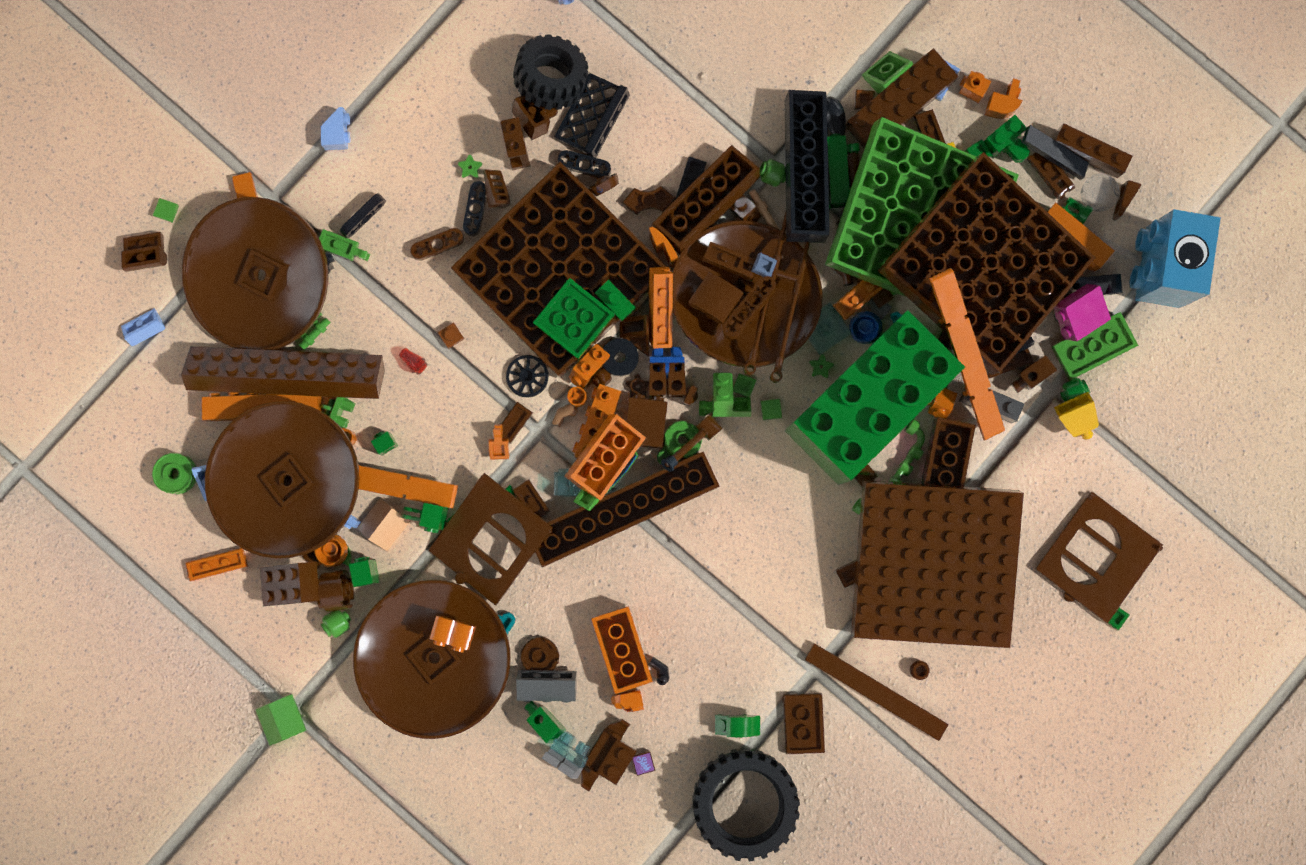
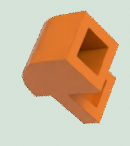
M1013 78L1008 85L1006 95L993 92L989 97L984 115L996 119H1005L1013 115L1023 101L1018 99L1021 92L1019 87L1021 80Z

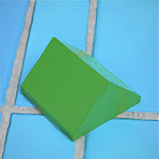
M889 51L866 70L862 76L877 94H880L912 67L913 62Z
M293 694L256 709L269 746L307 730Z

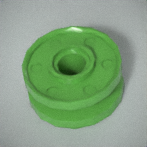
M177 453L163 455L156 461L153 467V481L160 490L166 493L179 495L186 493L196 483L192 468L197 466L192 459L185 455ZM177 469L178 476L174 479L172 473Z

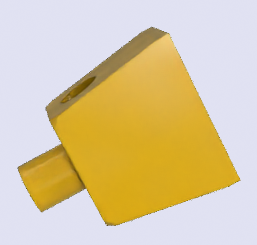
M1089 392L1054 407L1059 419L1073 437L1081 435L1084 440L1093 437L1092 430L1098 428L1099 422L1095 403Z

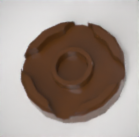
M533 638L524 645L521 651V662L525 670L553 671L559 663L558 647L548 638Z

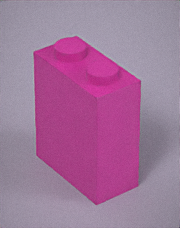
M1086 284L1058 302L1054 307L1055 317L1059 322L1061 334L1065 340L1077 342L1111 320L1099 285Z

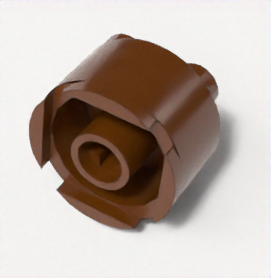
M347 570L326 572L318 577L320 601H317L319 609L330 612L352 608L353 604H350V600L354 599V587L352 578H348L346 575L349 573Z

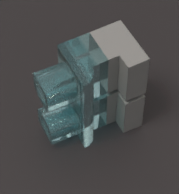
M564 731L559 739H554L553 745L544 754L542 759L558 768V770L571 779H577L588 760L586 755L590 746L583 741H579L576 748H573L570 745L575 736L568 731Z

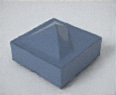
M759 253L752 272L762 277H771L777 260Z

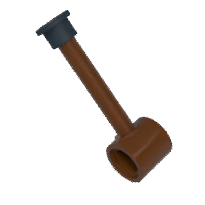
M711 414L696 426L699 432L674 455H669L666 459L663 458L661 460L663 467L667 471L672 472L678 464L677 461L704 437L709 441L723 429Z

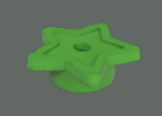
M468 155L466 161L458 162V165L463 169L462 178L467 176L478 178V169L482 166V162L474 161L472 155Z
M821 354L818 360L809 361L813 367V377L822 375L828 378V370L834 364L826 361L824 354Z

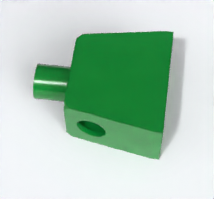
M530 701L524 707V710L530 715L527 718V722L545 743H554L567 730L545 706L538 707L533 701ZM541 716L543 717V722H542V723H540V717H541Z

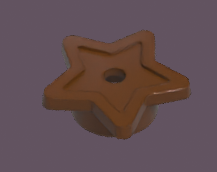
M636 374L634 380L625 382L630 388V397L637 394L646 397L645 388L649 385V381L642 380L640 375Z

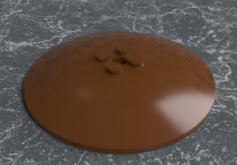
M243 197L220 204L200 220L187 241L182 260V283L186 300L201 326L215 339L232 348L276 350L293 343L314 324L326 299L329 280L328 265L320 239L310 224L299 213L278 201L260 197ZM261 269L266 274L264 280H261L258 276Z
M754 221L725 222L700 233L681 252L673 270V312L685 336L707 356L728 365L745 367L750 350L753 348L762 311L761 309L739 337L729 340L723 334V324L708 318L706 313L689 305V300L709 272L729 282L746 296L762 278V276L754 273L753 281H746L741 276L702 261L710 241L756 260L759 253L773 258L776 253L781 230ZM786 233L781 248V259L778 269L797 274L804 248L798 242H787ZM808 254L800 294L797 297L783 356L784 360L797 352L808 341L821 315L823 303L822 284L817 268ZM743 264L741 268L747 270L748 267ZM779 277L775 279L776 291L768 302L757 348L756 367L776 363L793 297V281ZM757 296L752 297L750 303L753 305L759 304L761 299ZM741 311L738 314L740 319H746L749 316V313L746 311ZM729 327L727 328V329H728V333L731 332V331L735 332V328H734V327H733V328H729Z
M289 401L262 404L247 410L235 418L216 440L210 452L205 471L207 503L218 527L240 548L267 558L284 559L302 556L328 543L338 534L349 519L359 490L358 460L351 441L344 430L322 411L302 403ZM287 475H290L292 478V483L289 486L284 484V478Z
M442 580L410 583L399 587L383 597L364 619L358 631L353 651L355 681L364 702L371 712L393 730L422 739L454 736L479 723L490 713L502 696L508 681L511 664L508 635L496 611L485 599L471 589ZM440 615L476 626L470 649L458 652L452 650L453 646L445 644V647L433 644L434 640L429 638L436 616ZM432 652L439 654L440 660L438 663L430 661L429 656Z

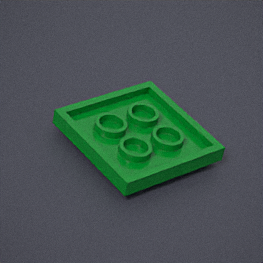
M569 278L535 319L533 324L579 360L615 314Z

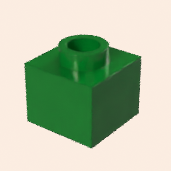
M388 431L379 432L374 436L375 439L371 441L377 453L381 456L398 447L394 437Z

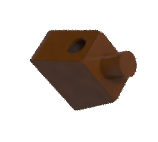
M1046 355L1040 356L1017 374L1019 378L1011 386L1017 393L1024 388L1032 389L1058 370ZM1030 373L1034 376L1032 380L1028 379V374Z

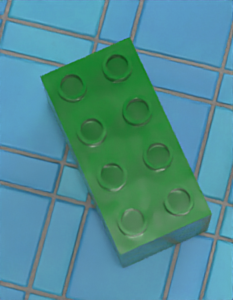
M907 310L785 432L838 485L849 482L965 366Z

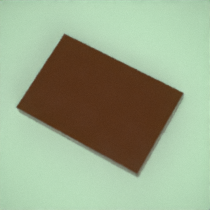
M822 693L783 694L785 753H825Z

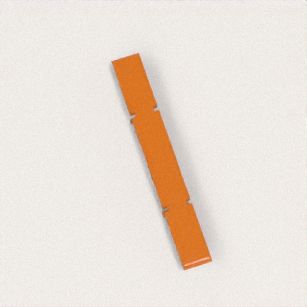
M950 268L929 279L942 315V319L938 320L940 324H948L945 327L955 357L965 366L961 371L966 391L962 393L964 396H972L970 402L982 438L985 441L1004 432L1005 428L993 391L988 389L991 387L969 317H964L967 311L954 271Z
M359 466L360 490L403 498V495H406L405 499L454 508L458 489L457 485L410 476L408 480V475Z

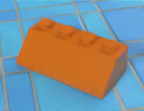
M609 414L568 470L565 477L580 489L601 501L646 437L617 414Z

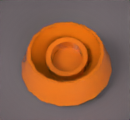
M336 535L328 543L315 550L314 554L321 565L336 567L345 561L348 555V547L346 541L341 536Z

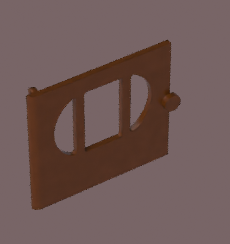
M483 473L429 551L456 573V583L464 584L467 582L496 606L547 535L552 532L553 527L486 473ZM504 513L516 518L525 531L526 543H523L492 516ZM486 522L521 549V552L508 570L473 543ZM469 549L502 576L492 579L477 573L470 563Z
M1092 491L1035 570L1065 592L1064 599L1067 602L1078 601L1105 623H1108L1157 553L1163 550V544ZM1096 519L1110 524L1119 536L1120 549L1089 527L1085 522ZM1080 528L1116 555L1102 576L1066 549ZM1061 555H1064L1096 580V583L1085 585L1069 578L1062 567Z

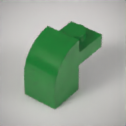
M715 715V735L735 738L759 736L760 715Z

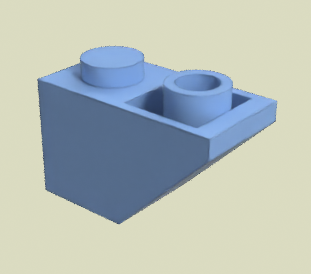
M339 107L321 126V145L325 150L348 149V143L351 142L350 132H347V125H350V116L343 107Z

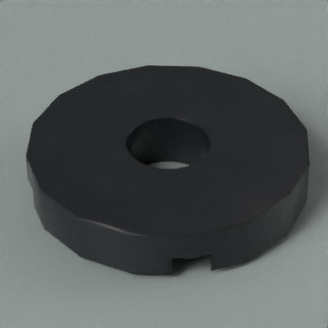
M617 338L604 346L603 349L610 354V357L603 364V367L610 374L623 377L635 370L638 365L639 354L632 342ZM621 352L626 358L623 362L618 363L614 357L617 353Z

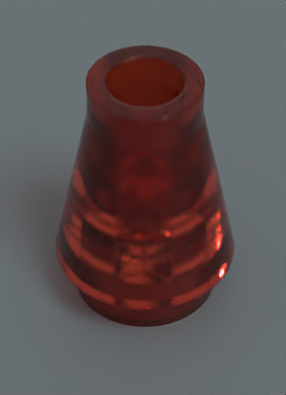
M404 348L399 353V357L412 373L419 375L426 369L427 362H425V358L407 348Z

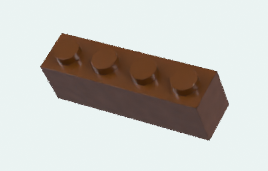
M1065 123L1056 131L1053 140L1088 161L1090 166L1115 178H1119L1126 172L1133 155Z

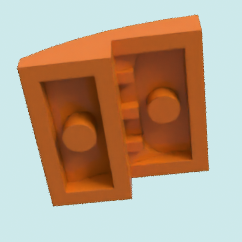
M653 226L649 227V237L655 252L664 251L670 268L674 267L678 260L674 248L659 230Z

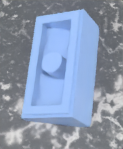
M155 308L121 326L124 339L131 346H135L165 330V326Z

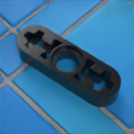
M564 150L558 155V163L561 162L570 171L596 178L610 176L611 165L606 160ZM569 156L571 161H575V158H577L576 167H573L574 163L570 161L564 164L562 158ZM582 160H587L590 166L587 169H581L579 163ZM593 162L596 163L595 167L601 168L602 165H605L606 170L608 171H604L603 174H601L599 169L594 168V172H592Z
M481 181L472 183L469 190L463 221V229L468 236H476L481 231L487 199L485 184ZM478 186H481L483 192L479 193V199L482 202L476 199L477 193L474 189H478ZM473 204H478L481 207L480 211L476 214L470 212V207ZM469 216H471L472 218H479V220L474 219V225L477 228L473 229L471 232L467 227L471 226L472 219L468 218Z
M379 193L372 196L343 224L340 232L346 238L352 237L384 206L386 200Z

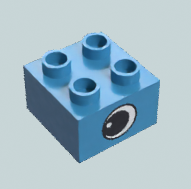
M1173 209L1158 220L1155 219L1146 229L1141 228L1135 241V250L1142 252L1140 266H1134L1129 282L1130 288L1136 289L1135 301L1181 308L1208 296L1211 288L1221 217Z

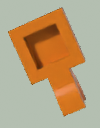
M495 424L493 428L494 439H489L490 460L509 459V440L503 439L502 424Z

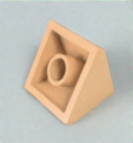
M380 497L357 529L368 540L389 551L411 520L401 518L402 513Z

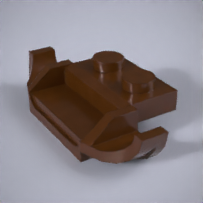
M620 719L611 723L602 731L583 762L582 788L590 791L599 775L617 785L637 752L636 749L621 741L630 723Z

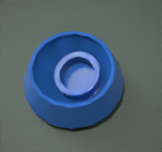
M869 311L856 314L849 324L852 338L861 344L875 342L881 336L883 330L880 318L875 313Z

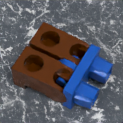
M672 347L671 357H663V348L653 349L652 357H650L649 398H666V378H668V398L686 397L685 360L682 357L681 347Z

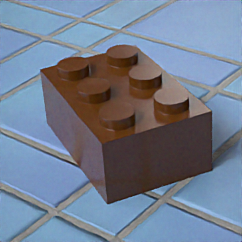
M317 561L260 568L263 607L320 601Z

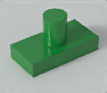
M610 280L595 292V295L621 322L635 310V306Z

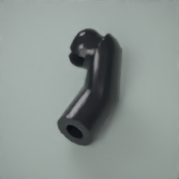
M653 657L648 665L657 670V683L663 686L669 681V668Z

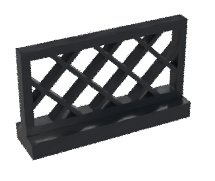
M589 73L582 95L575 103H572L554 138L586 153L588 156L596 158L630 96L628 88L623 85L618 86ZM591 80L599 83L600 87L589 91L588 86ZM610 88L616 90L613 96L605 98L604 90ZM601 92L603 99L593 103L591 95ZM589 96L591 104L581 107L579 103L581 98ZM605 103L606 110L603 113L597 114L595 106ZM593 108L594 116L584 119L582 111ZM580 112L582 120L572 123V115ZM596 120V128L588 131L586 123ZM584 124L586 132L575 135L573 127ZM571 128L572 137H561L564 130ZM585 136L588 137L589 141L585 147L578 145L577 139Z

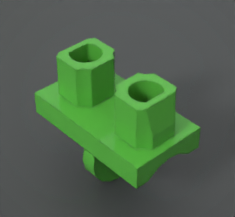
M337 397L336 401L329 399L328 405L322 404L321 408L326 409L325 414L330 416L341 428H347L349 420L341 417L342 412L346 410L352 413L356 403L348 398Z

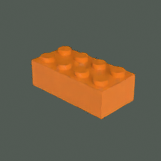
M626 606L592 617L591 620L615 694L653 682L630 607Z

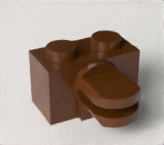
M525 96L515 98L512 107V113L515 117H519L521 126L531 140L547 134L550 119L558 113V110H555V108L547 110L545 107L540 106L539 108L535 106L533 102L529 103L525 100Z

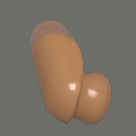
M572 404L560 407L551 424L560 427L564 417L576 416L578 409Z

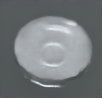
M1107 174L1092 175L1084 182L1081 188V198L1084 204L1098 212L1107 211L1119 200V185L1114 178Z

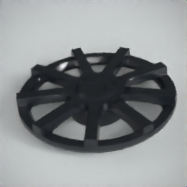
M532 355L517 357L509 364L506 371V382L510 390L516 395L526 398L535 397L546 388L549 379L548 369L544 362ZM527 358L526 368L524 369L519 360ZM530 359L538 361L533 369H530ZM515 363L521 370L520 373L510 370ZM542 365L545 373L536 374L535 370ZM509 374L517 375L519 379L510 383ZM545 376L544 384H541L535 378ZM522 382L519 392L512 387L513 385ZM535 383L541 388L538 391L533 392L531 384ZM526 384L529 386L530 394L522 393Z

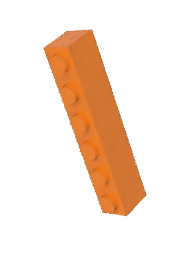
M233 392L227 393V396H220V393H209L208 397H202V420L207 422L233 421L253 407L278 401L302 403L322 411V397L277 394L259 395L255 393L239 396V393Z

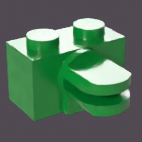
M1016 114L984 140V143L993 154L992 158H995L1001 152H1006L1015 163H1021L1029 156V148L1022 144V140L1019 138L1025 132L1026 126Z
M423 503L422 510L404 506L403 510L419 513L420 517L402 514L401 518L419 521V526H423L424 531L438 533L439 530L445 528L449 508Z

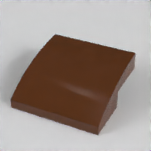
M709 272L689 300V305L706 313L708 318L724 324L744 296V293L729 282Z

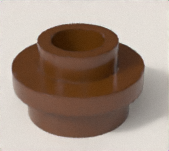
M921 660L913 662L910 667V674L917 680L926 679L930 673L928 664ZM917 667H922V673L918 674L916 672Z

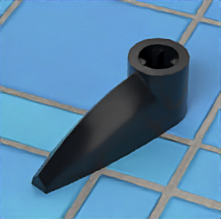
M1121 274L1081 277L1072 286V288L1078 290L1086 284L1099 285L1103 295L1123 293Z

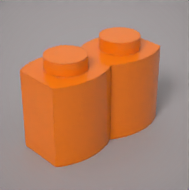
M438 615L435 618L429 639L434 640L433 644L445 647V644L453 646L452 650L464 652V649H470L476 626Z

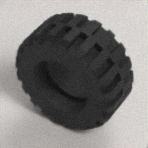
M546 34L545 37L539 35L534 37V39L531 38L526 41L518 52L513 71L514 84L516 88H519L518 92L521 96H525V100L529 103L533 102L535 106L539 108L542 106L547 110H551V108L559 110L563 106L567 108L572 103H575L582 95L589 73L588 62L583 52L580 53V48L577 45H572V42L568 39H561V36L556 35V37H552V35ZM537 67H553L559 70L565 77L559 79L547 77Z

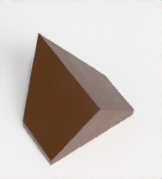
M649 315L625 318L622 322L620 321V338L632 342L639 351L648 357Z

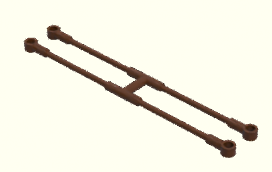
M786 212L776 253L773 256V259L777 260L771 277L774 280L776 277L793 281L794 287L779 356L776 358L774 371L770 375V380L773 383H779L783 377L781 372L784 362L783 356L797 297L800 294L806 258L810 246L809 242H805L797 274L778 269L781 259V248L786 232ZM771 284L766 285V288H771ZM769 300L762 307L753 348L750 350L748 362L743 369L747 376H752L756 371L757 348ZM747 367H751L753 371L749 372ZM773 374H777L779 379H775Z

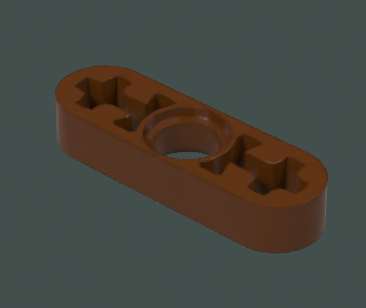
M451 228L414 243L410 251L416 260L422 261L460 246L464 241V235L461 230ZM453 233H456V235H460L457 238V242L451 239L453 237ZM446 236L447 240H448V239H451V240L448 241V243H449L450 245H447V244H446V241L444 240L443 237ZM441 240L443 242L442 247L434 249L432 247L433 241ZM427 243L432 251L429 253L428 249L422 251L423 255L419 256L418 253L415 254V252H417L418 247H420L421 249L427 248V246L425 245Z

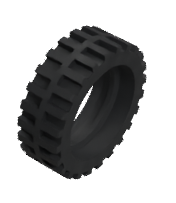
M744 748L741 751L733 749L730 750V753L725 755L722 753L718 755L719 758L716 760H711L707 764L708 767L699 774V780L695 783L692 799L695 822L703 839L709 842L713 850H719L722 856H732L736 861H741V858H748L749 862L755 861L754 858L760 856L762 859L768 857V853L772 851L777 853L780 850L779 846L783 842L787 844L790 840V833H794L796 830L795 823L796 820H799L800 815L798 811V806H800V799L797 795L798 791L785 767L771 755L768 756L759 750L757 752L751 751L750 748ZM743 770L754 771L765 776L775 787L779 799L778 814L773 824L764 833L750 838H741L726 832L716 821L712 808L713 795L719 783L728 775Z

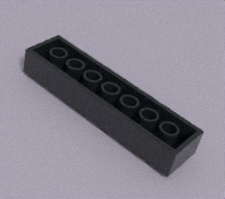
M789 90L785 98L787 242L825 243L829 237L826 92Z

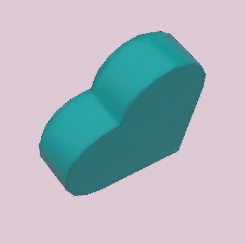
M510 612L498 615L507 635L516 622L515 615Z

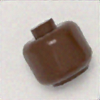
M600 367L591 377V380L596 387L599 384L606 386L611 382L612 376L604 367Z

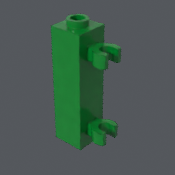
M831 134L827 137L829 208H843L846 205L851 190L849 189L847 154L851 152L858 154L860 148L859 143L847 145L846 136Z

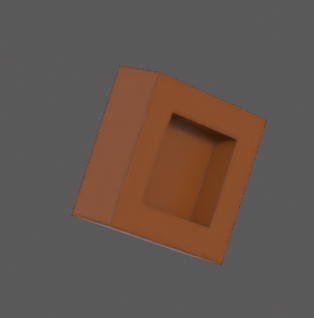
M454 322L438 332L448 349L465 339Z

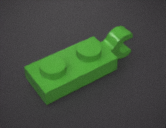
M324 229L321 232L319 239L323 249L327 252L330 251L332 254L353 261L354 256L365 261L369 260L371 254L359 249L358 242Z
M713 397L712 402L699 401L700 416H706L711 412L713 414ZM733 397V416L731 417H751V398Z

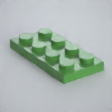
M1119 312L1111 316V320L1079 341L1064 340L1052 346V349L1069 380H1072L1139 345L1123 315Z

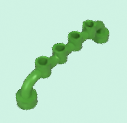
M915 419L906 426L905 432L910 435L915 433L917 441L910 448L908 455L900 463L896 473L888 482H901L900 479L903 475L908 476L914 468L910 465L914 459L918 461L924 453L921 448L925 442V435L919 427L920 423ZM861 498L856 501L852 508V511L858 515L860 514Z

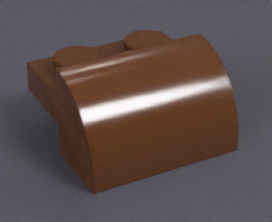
M161 232L123 238L124 251H121L122 269L125 272L165 266L167 264V254L164 252V237Z

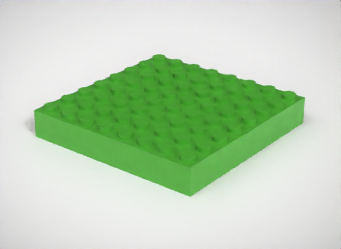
M883 117L875 121L825 265L906 297L878 270L976 156ZM1000 167L1008 176H1010L1015 182H1017L1019 174Z

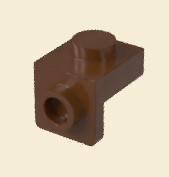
M744 195L730 207L731 212L742 221L757 222L761 218L757 206Z

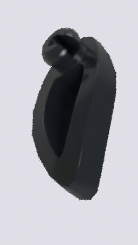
M827 97V128L832 134L844 136L846 131L844 108L836 98Z

